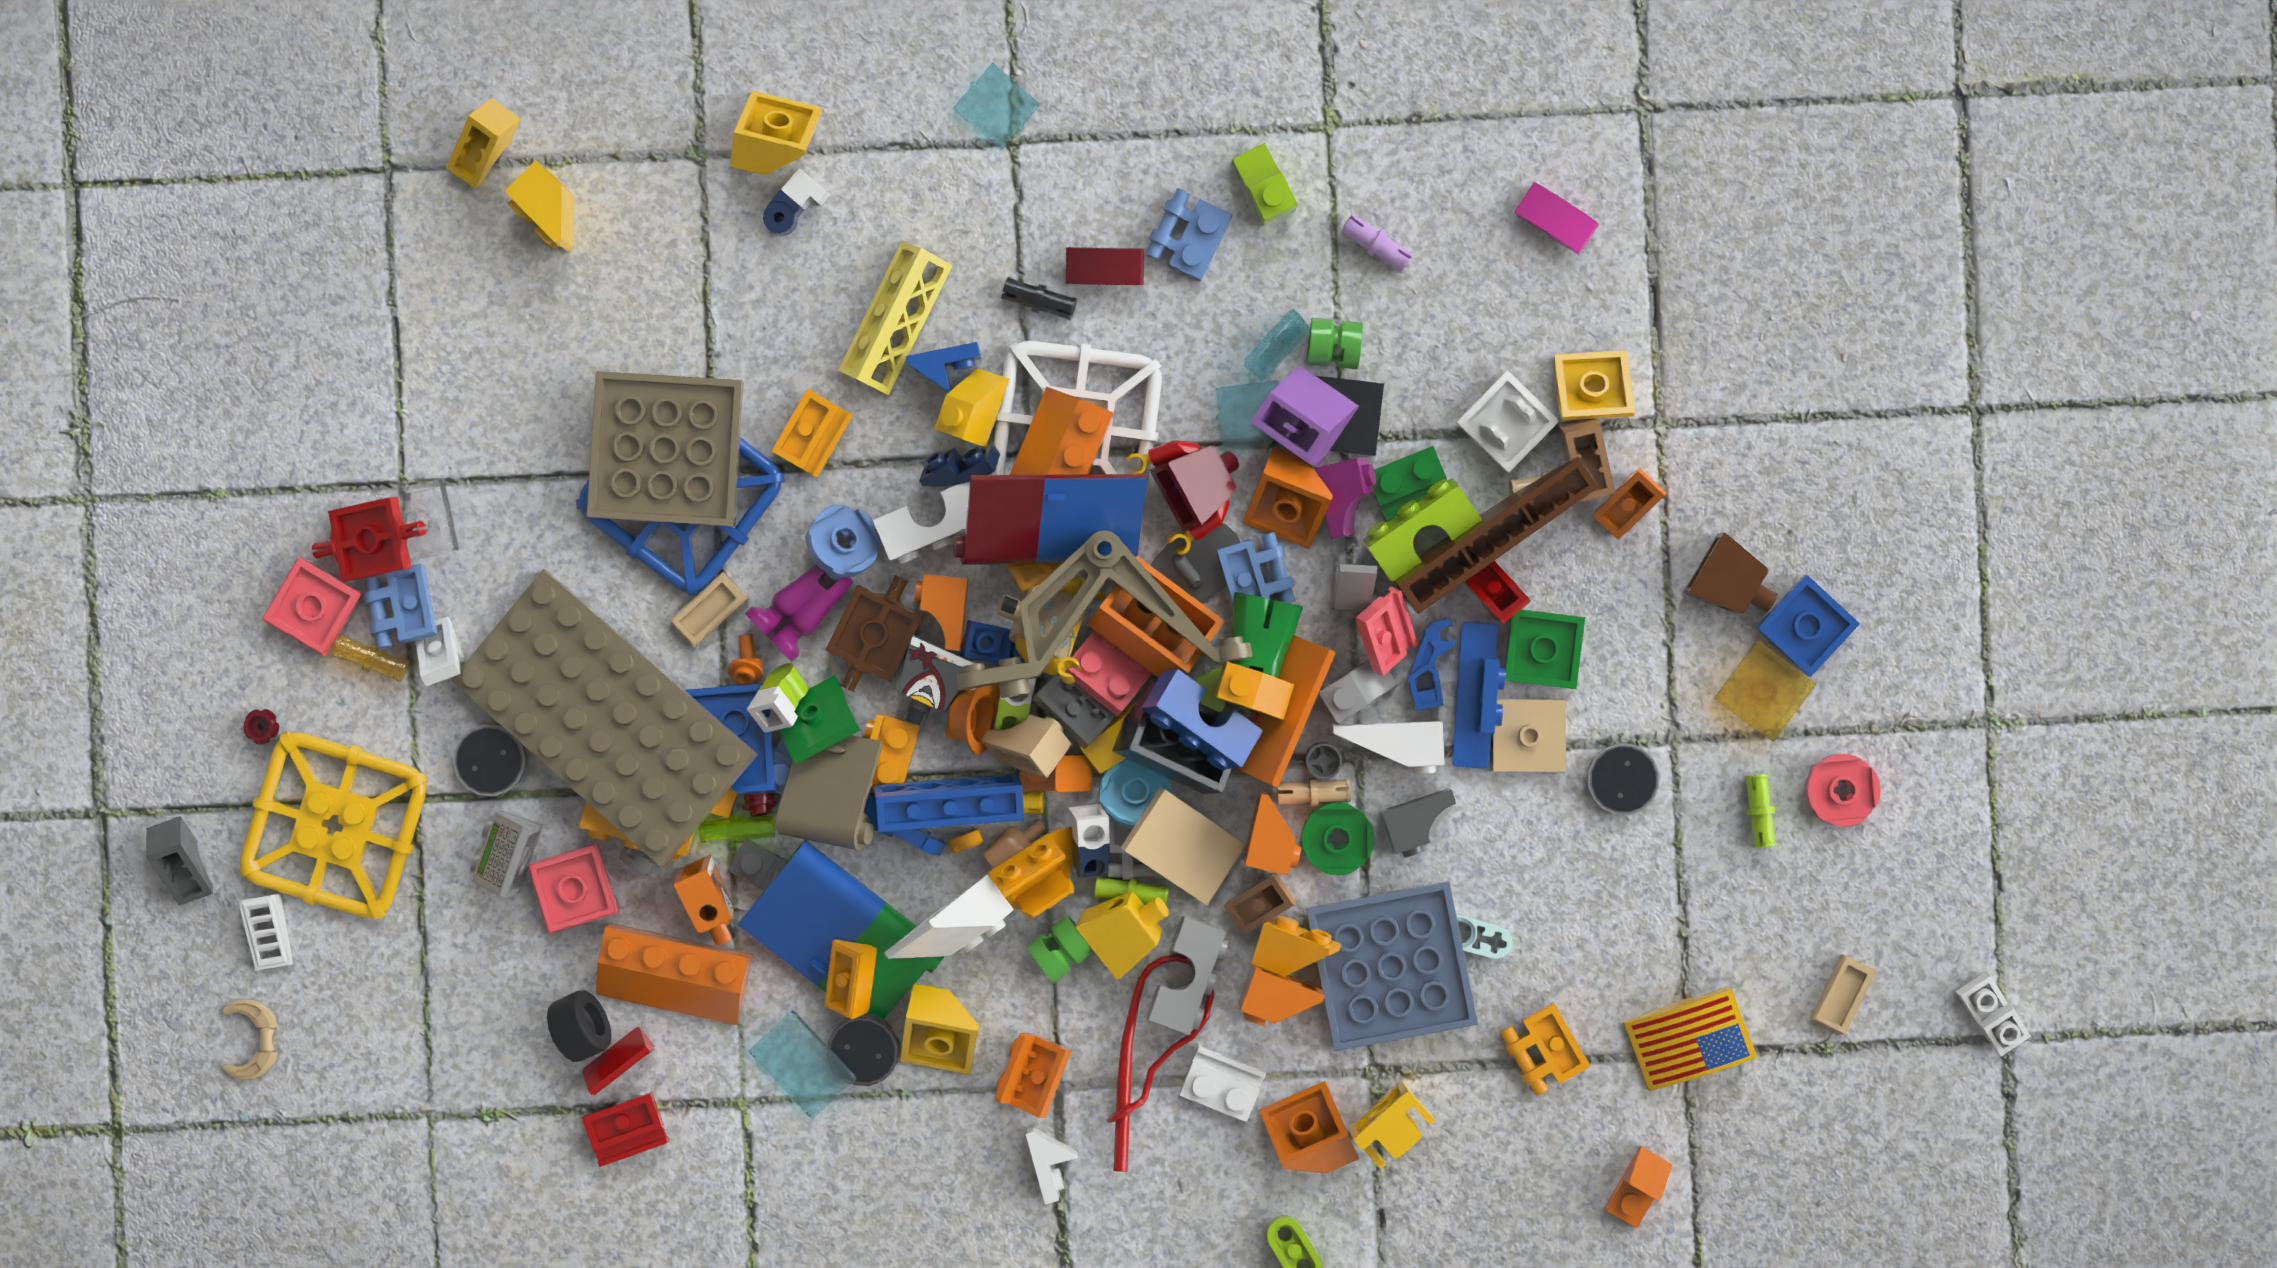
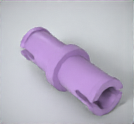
M1354 213L1340 231V233L1345 234L1367 249L1366 254L1371 257L1376 255L1399 273L1402 272L1413 255L1412 252H1408L1386 237L1388 234L1383 229L1380 231L1376 230Z

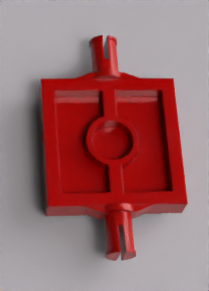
M388 497L329 510L328 514L331 525L330 541L314 543L312 550H324L312 553L317 559L333 555L339 566L341 582L411 569L407 539L424 536L426 529L414 531L413 529L425 527V524L421 520L404 524L398 497Z

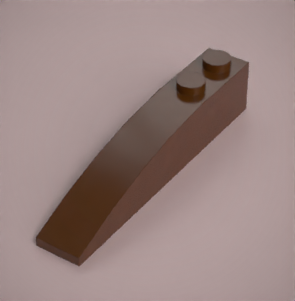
M1576 457L1480 514L1479 516L1482 521L1452 541L1449 536L1444 538L1419 556L1422 561L1420 564L1393 582L1402 591L1407 603L1419 614L1596 490L1598 486L1580 458Z

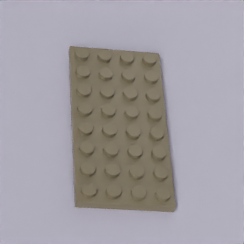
M544 569L461 667V674L451 679L459 689L660 867L666 866L758 755L549 571Z

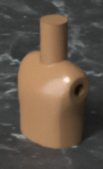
M1039 819L1023 832L1015 826H1010L981 854L993 868H996L1031 845L1048 829Z

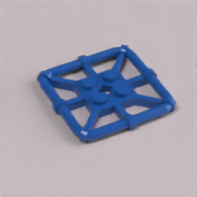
M740 437L739 454L765 475L738 478L737 489L766 485V487L735 527L718 526L728 534V537L698 575H696L691 537L699 528V524L649 521L635 539L610 519L587 517L589 480L583 486L579 499L576 500L577 509H581L582 514L589 522L627 550L626 555L632 560L637 558L673 587L683 592H688V595L691 596L698 595L699 590L704 589L713 580L740 544L744 546L749 539L747 534L777 497L781 489V483H784L785 480L784 473H780L777 466L770 459ZM661 524L680 537L685 576L645 547L648 540Z

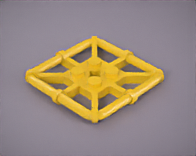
M289 730L282 733L280 740L273 749L259 797L255 796L252 806L255 807L240 857L241 868L238 871L241 877H246L258 886L303 899V903L314 906L316 903L361 918H375L379 920L387 915L386 911L389 910L394 900L407 855L412 854L414 848L411 842L426 797L425 782L428 779L424 773L420 774L417 769L409 765L364 752L361 746L353 744L352 747H348L306 733H291ZM300 747L346 761V768L339 788L317 780ZM287 753L290 754L306 784L300 809L273 801ZM359 765L407 780L374 799L351 792ZM412 790L398 838L373 832L372 828L379 807ZM269 811L295 818L296 822L289 843L255 861ZM333 815L339 817L338 823L343 825L342 831H335L331 835L328 833L325 821L331 820ZM368 841L394 850L380 896H378L362 866ZM293 852L317 859L308 886L260 871V869ZM329 863L351 870L367 900V904L320 890Z

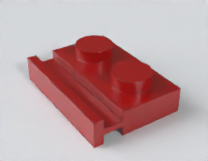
M653 1092L582 1117L593 1152H595L598 1159L599 1167L667 1144L670 1141L666 1135L664 1123Z

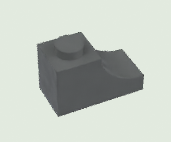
M1447 788L1380 810L1395 854L1402 852L1403 857L1406 858L1424 852L1423 845L1431 843L1429 831L1432 823L1443 810L1456 804L1451 789Z
M181 816L146 828V858L178 906L213 894V884L202 864L197 848V840Z

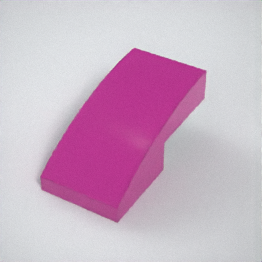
M1536 182L1532 184L1514 211L1517 217L1547 233L1550 239L1580 255L1599 226V223Z

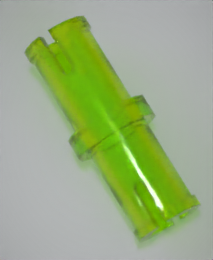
M741 814L732 815L731 819L703 820L700 823V826L703 827H699L702 843L733 840L735 844L743 843L744 839L775 838L776 831L773 815L742 818Z

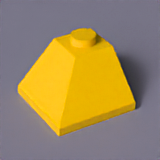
M752 90L733 133L730 167L749 173L767 175L804 156L822 114V107Z
M913 985L905 1019L900 1062L971 1075L979 1025L950 990L932 985Z

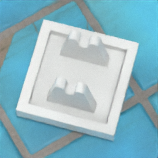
M1507 370L1456 424L1508 474L1559 420Z

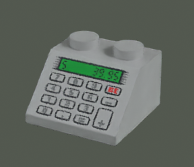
M503 810L495 812L494 817L489 816L482 832V836L486 837L483 850L476 851L471 863L470 871L475 872L472 882L503 898L520 893L528 870L527 865L531 862L543 824Z

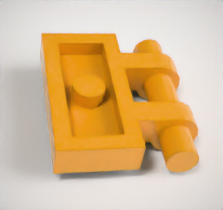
M1554 1002L1522 1019L1528 1030L1527 1034L1519 1037L1513 1026H1509L1500 1032L1506 1043L1504 1046L1509 1057L1513 1056L1522 1071L1520 1074L1525 1085L1531 1086L1536 1096L1548 1090L1542 1077L1552 1072L1557 1083L1561 1084L1591 1067ZM1536 1044L1545 1060L1538 1065L1534 1064L1526 1050Z

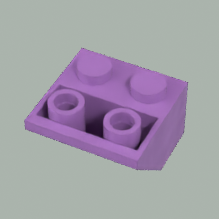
M1299 365L1269 393L1250 423L1306 462L1319 466L1359 405Z

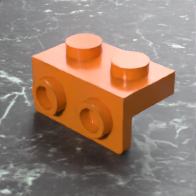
M1020 1033L1010 1047V1060L1006 1070L997 1081L995 1101L1011 1104L1038 1118H1046L1072 1050L1036 1034Z

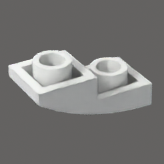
M1986 971L1955 991L1998 1055L2003 1056L2031 1037L2015 1009L2007 1003L1995 981Z

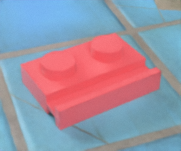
M1389 587L1387 589L1388 594L1385 597L1379 596L1355 617L1372 671L1381 676L1389 672L1407 655L1406 650L1408 648L1418 646L1402 591L1394 587Z

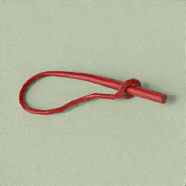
M1182 955L1161 956L1148 964L1139 976L1131 998L1121 1040L1116 1112L1107 1119L1108 1123L1115 1122L1113 1171L1128 1172L1130 1113L1143 1106L1147 1101L1154 1072L1174 1051L1194 1040L1210 1017L1215 996L1214 989L1210 995H1207L1203 1019L1198 1030L1193 1029L1190 1035H1186L1173 1043L1148 1068L1140 1099L1131 1103L1133 1039L1145 980L1152 970L1163 963L1177 961L1191 966L1188 959Z

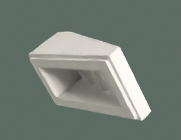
M281 893L240 900L241 916L255 971L293 964ZM269 907L270 914L256 916L255 909ZM273 922L274 928L258 930L257 923ZM276 935L277 942L261 944L260 937ZM280 949L281 956L263 959V951Z

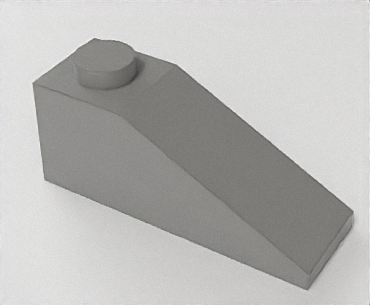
M1347 564L1334 566L1331 610H1340L1339 617L1355 618L1372 603L1377 566Z

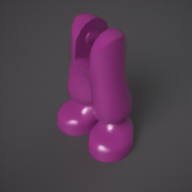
M815 564L798 579L778 591L773 596L769 608L763 609L753 606L745 612V615L767 637L786 617H790V622L783 629L775 633L770 640L793 662L799 656V638L809 636L817 629L830 609L853 584L854 581L850 577L840 578L826 591L818 581L827 574Z

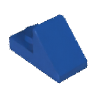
M978 342L906 356L907 364L948 393L951 391L946 366L953 365L954 371L975 367L974 361L982 359Z

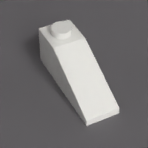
M1443 721L1331 725V733L1407 767H1414V773L1436 772V766L1445 765Z

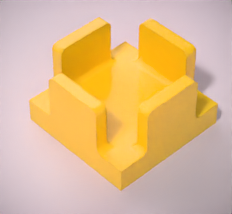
M1403 1081L1349 1128L1354 1142L1367 1153L1380 1169L1386 1165V1162L1371 1145L1373 1141L1378 1140L1395 1159H1398L1422 1138V1133L1418 1130L1417 1124L1406 1113L1412 1106L1429 1125L1436 1121L1433 1115Z

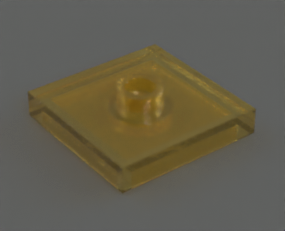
M1756 641L1713 699L1769 741L1774 742L1817 684L1760 641Z

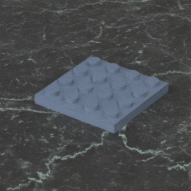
M1449 880L1306 908L1310 931L1311 929L1322 930L1332 936L1331 940L1341 943L1339 951L1317 961L1321 986L1325 994L1324 1001L1334 1051L1478 1025Z

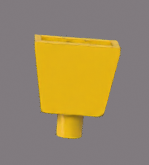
M1127 892L1082 911L1075 928L1115 979L1119 980L1156 947L1163 931L1158 922L1168 917L1169 911L1166 904L1159 897L1144 905L1134 892Z

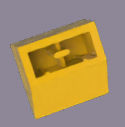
M535 160L505 190L512 198L507 204L529 224L533 221L537 224L533 230L547 245H550L555 250L560 246L569 252L574 247V195L546 167Z

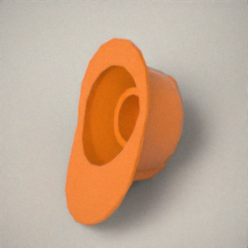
M999 684L964 691L953 699L948 711L946 737L951 740L967 743L974 754L982 755L987 748L981 742V739L988 730H993V724L998 712L1000 699Z

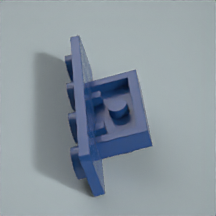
M1463 622L1461 624L1452 765L1456 767L1488 768L1491 733L1495 734V726L1502 725L1503 705L1497 704L1498 690H1504L1505 668H1499L1500 660H1496L1497 624Z

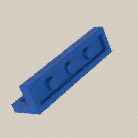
M1018 773L873 785L878 832L1024 820L1023 789Z

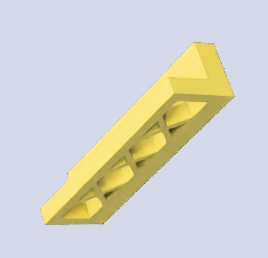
M901 241L838 371L889 396L906 362V356L909 355L952 265L920 247ZM930 262L936 265L938 269L932 281L924 284L922 273L927 263ZM918 296L919 307L915 314L908 316L906 305L909 299ZM902 328L904 338L900 346L892 349L890 338L894 331ZM886 361L888 370L882 383H879L871 377L877 365Z

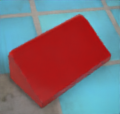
M640 1027L633 1029L583 1068L584 1080L591 1095H596L654 1050L653 1047L655 1046Z

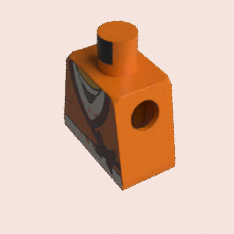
M710 854L678 868L673 885L698 934L709 930L715 945L724 944L735 938L736 935L729 923L733 917L734 906L712 855ZM705 905H712L715 908L709 909Z

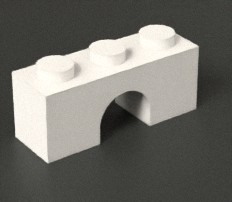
M970 482L958 484L940 492L946 506V512L943 520L936 526L922 527L918 525L907 506L873 520L889 560L895 561L898 559L900 565L921 557L919 550L932 545L933 550L936 551L953 544L952 536L959 534L961 529H966Z

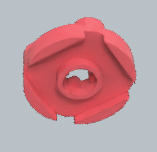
M1833 754L1815 763L1810 769L1805 784L1806 800L1814 815L1831 825L1841 827L1854 826L1863 822L1872 812L1873 808H1876L1881 793L1877 773L1865 761L1850 754ZM1844 780L1845 785L1852 787V792L1846 794V800H1840L1839 795L1833 792L1834 787L1838 786V781Z

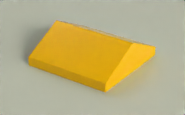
M1627 350L1554 354L1556 400L1562 421L1635 416Z

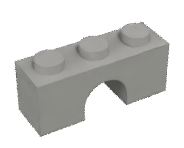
M1186 916L1181 917L1170 951L1181 954L1188 959L1192 968L1191 978L1185 986L1179 989H1169L1157 985L1146 1016L1147 1020L1190 1035L1192 1028L1198 1030L1205 1009L1200 1008L1204 994H1211L1217 977L1216 974L1212 973L1216 959L1223 960L1229 940L1224 939L1225 930Z

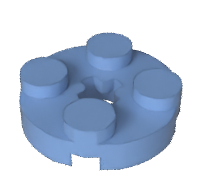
M833 505L822 510L813 520L805 535V542L811 558L818 567L833 579L854 577L862 574L872 565L878 555L880 536L872 518L862 510L856 509L854 511L850 508H844L846 505ZM836 534H840L842 538L848 536L851 539V542L848 544L849 549L840 547L837 544Z

